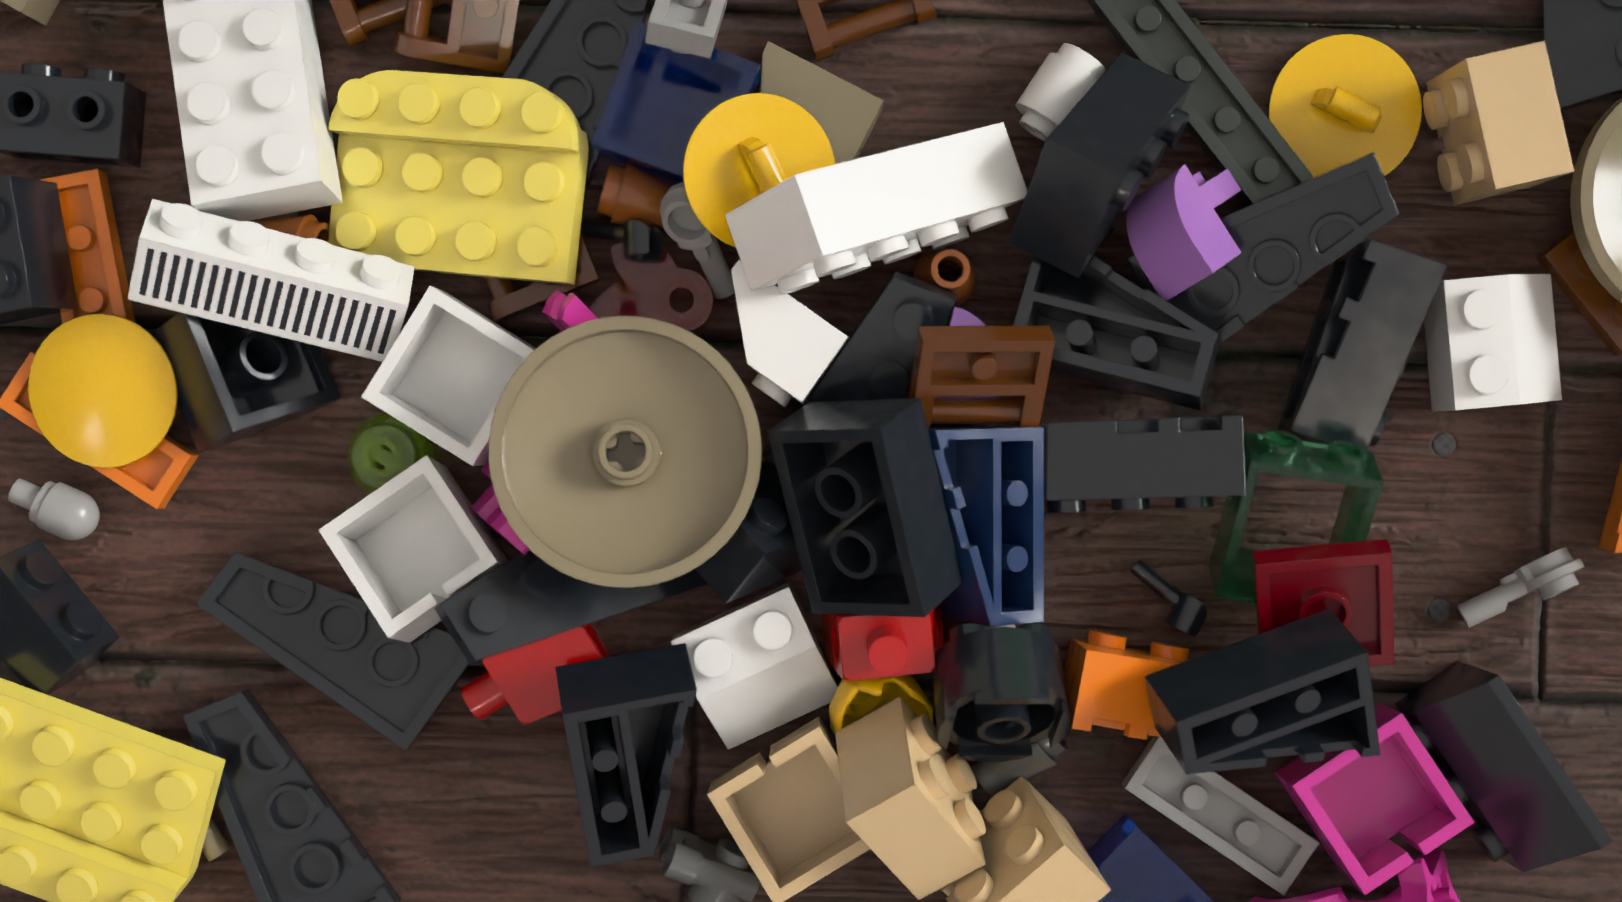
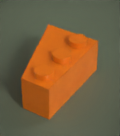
M1089 630L1087 640L1070 637L1063 675L1071 728L1091 732L1092 725L1123 730L1125 736L1147 740L1148 735L1161 737L1154 727L1144 676L1190 660L1188 659L1190 649L1155 641L1151 643L1150 652L1126 648V636L1098 630Z

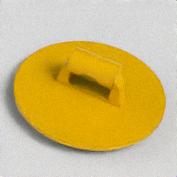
M1353 34L1325 37L1302 48L1282 68L1272 88L1269 101L1270 122L1313 177L1373 151L1384 176L1387 175L1404 160L1411 150L1418 135L1422 117L1419 87L1406 62L1387 45L1369 37Z
M765 93L745 94L719 104L696 126L684 155V188L690 207L700 223L717 239L736 248L725 214L796 174L835 165V159L824 130L804 108L777 95Z
M91 314L65 322L43 341L35 354L30 368L28 381L29 401L38 427L46 439L58 451L81 464L92 467L112 468L140 460L162 442L173 423L178 401V387L175 371L169 356L150 332L126 318L109 314Z

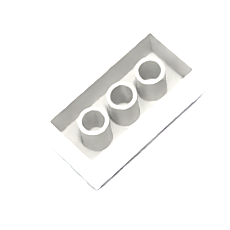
M163 0L191 206L198 211L237 221H250L343 203L332 131L328 130L330 116L312 0Z
M1004 122L796 174L725 214L751 291L777 284L781 295L819 282L818 277L832 274L833 279H838L871 267L870 262L883 259L884 264H889L921 252L919 243H921L922 247L932 245L933 250H937L963 241L970 237L966 226L970 227L971 232H977L1008 220L1005 208L1024 200L1027 188Z

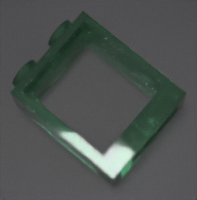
M1278 430L1267 431L1264 435L1244 432L1246 496L1226 497L1209 562V569L1215 597L1255 603L1252 551L1258 550L1240 548V543L1259 472L1346 485L1329 544L1366 541L1384 481L1373 452L1367 451L1358 444L1341 440L1332 441L1329 445L1302 441L1291 433Z

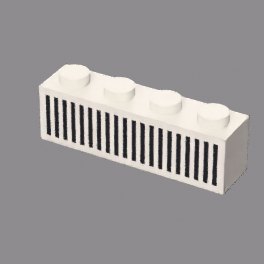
M152 199L139 236L128 300L383 362L401 332L409 305L415 266L399 263L382 255H368L333 246L321 239L302 238L271 230L255 222L237 221L198 211L189 205L171 204Z

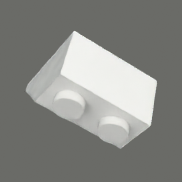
M738 260L731 273L746 361L751 369L758 373L752 384L783 407L788 404L791 398H794L803 405L829 366L832 365L846 345L848 336L790 295H781L776 285L751 291L742 263Z
M1507 274L1443 280L1440 282L1424 318L1432 412L1562 400L1551 274Z
M790 582L679 632L671 640L672 645L686 643L697 687L696 698L728 750L829 704L838 688V684Z

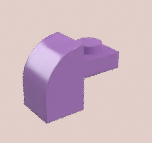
M1183 165L1139 194L1129 205L1127 211V232L1132 250L1160 298L1165 301L1211 275L1242 253L1213 209L1241 191V188L1228 169L1206 182L1200 171L1192 176L1187 166Z

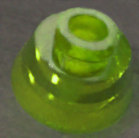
M381 414L368 419L354 432L348 446L347 462L354 481L362 490L371 494L427 455L434 459V450L430 439L391 415ZM383 445L388 446L391 451L384 449ZM376 462L385 465V469L378 468Z

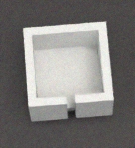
M429 286L361 397L468 464L481 466L488 459L491 423L501 394L513 373L536 348L447 292Z
M427 455L319 529L324 540L387 637L408 643L441 621L434 609L435 607L509 562L481 518L470 509L471 503L448 468Z

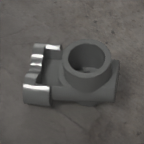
M673 825L666 831L659 850V859L664 860L661 874L686 885H691L687 893L691 902H740V899L751 902L760 886V881L736 841L722 838L718 841L717 846L699 839L698 835Z

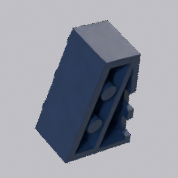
M1008 425L930 427L928 429L963 582L942 601L946 618L990 627L1044 622V427L1019 428Z

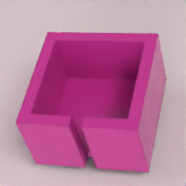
M1381 703L1375 706L1380 747L1379 756L1361 757L1355 749L1325 752L1323 761L1304 763L1298 757L1275 772V775L1343 877L1364 895L1414 863L1407 851L1389 839L1398 833L1402 840L1424 855H1427L1475 823L1403 714Z

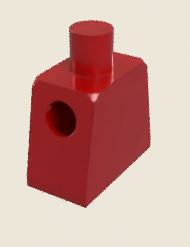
M941 603L926 617L821 614L825 656L842 680L854 681L933 672L936 668L935 653L945 645Z
M592 624L582 628L579 627L552 636L549 639L482 660L488 672L462 687L461 694L470 711L480 721L509 704L518 720L523 725H526L562 710L555 667L611 657V654Z

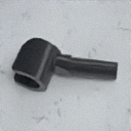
M587 219L581 222L583 235L624 242V259L655 262L662 258V232L657 227L648 226L644 222L634 219L626 221L625 225H614Z
M1140 560L1130 572L1159 597L1173 604L1165 623L1191 636H1196L1207 616L1204 604L1198 599L1179 591L1175 586H1171Z

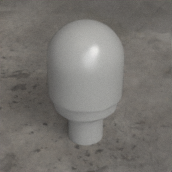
M19 478L11 487L8 495V501L30 510L29 520L36 523L37 528L65 540L74 541L86 538L93 533L99 523L100 510L96 501L87 493L62 482L54 483L48 481L42 487H39Z

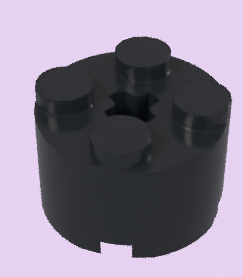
M967 623L955 626L948 631V643L935 653L936 668L935 671L931 672L938 740L944 748L947 749L948 743L951 742L958 745L960 757L981 762H1004L1032 756L1031 744L1048 737L1050 748L1066 737L1071 727L1061 655L1057 644L1052 640L1051 631L1048 626L1041 623H1027L1017 628L985 629L981 625Z

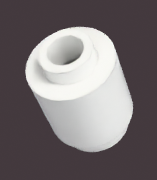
M1063 43L1057 53L1051 52L1048 54L1015 104L1016 108L1023 114L1019 124L1030 134L1045 142L1047 137L1106 71L1105 67L1081 48L1069 43Z

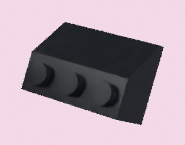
M1456 661L1395 703L1463 806L1467 808L1478 826L1471 830V833L1481 849L1493 862L1502 859L1518 870L1525 872L1602 849L1612 842L1610 836L1500 675Z

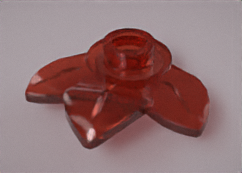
M624 242L612 246L611 255L613 263L622 281L614 283L602 292L589 307V310L598 319L614 316H639L671 323L687 331L695 330L707 321L713 309L714 297L710 285L702 275L690 269L677 268L672 257L663 247L661 260L655 262H635L624 259ZM687 289L694 296L692 308L683 313L674 311L671 306L672 295L677 290Z

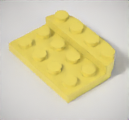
M398 70L374 72L361 79H350L341 86L337 96V103L330 117L328 130L339 134L336 162L343 203L331 205L328 234L329 244L368 255L386 256L396 262L415 266L414 271L575 285L589 148L586 132L581 130L575 114L561 98L538 84L522 79Z
M0 678V884L48 902H174L193 878L198 867L226 760Z

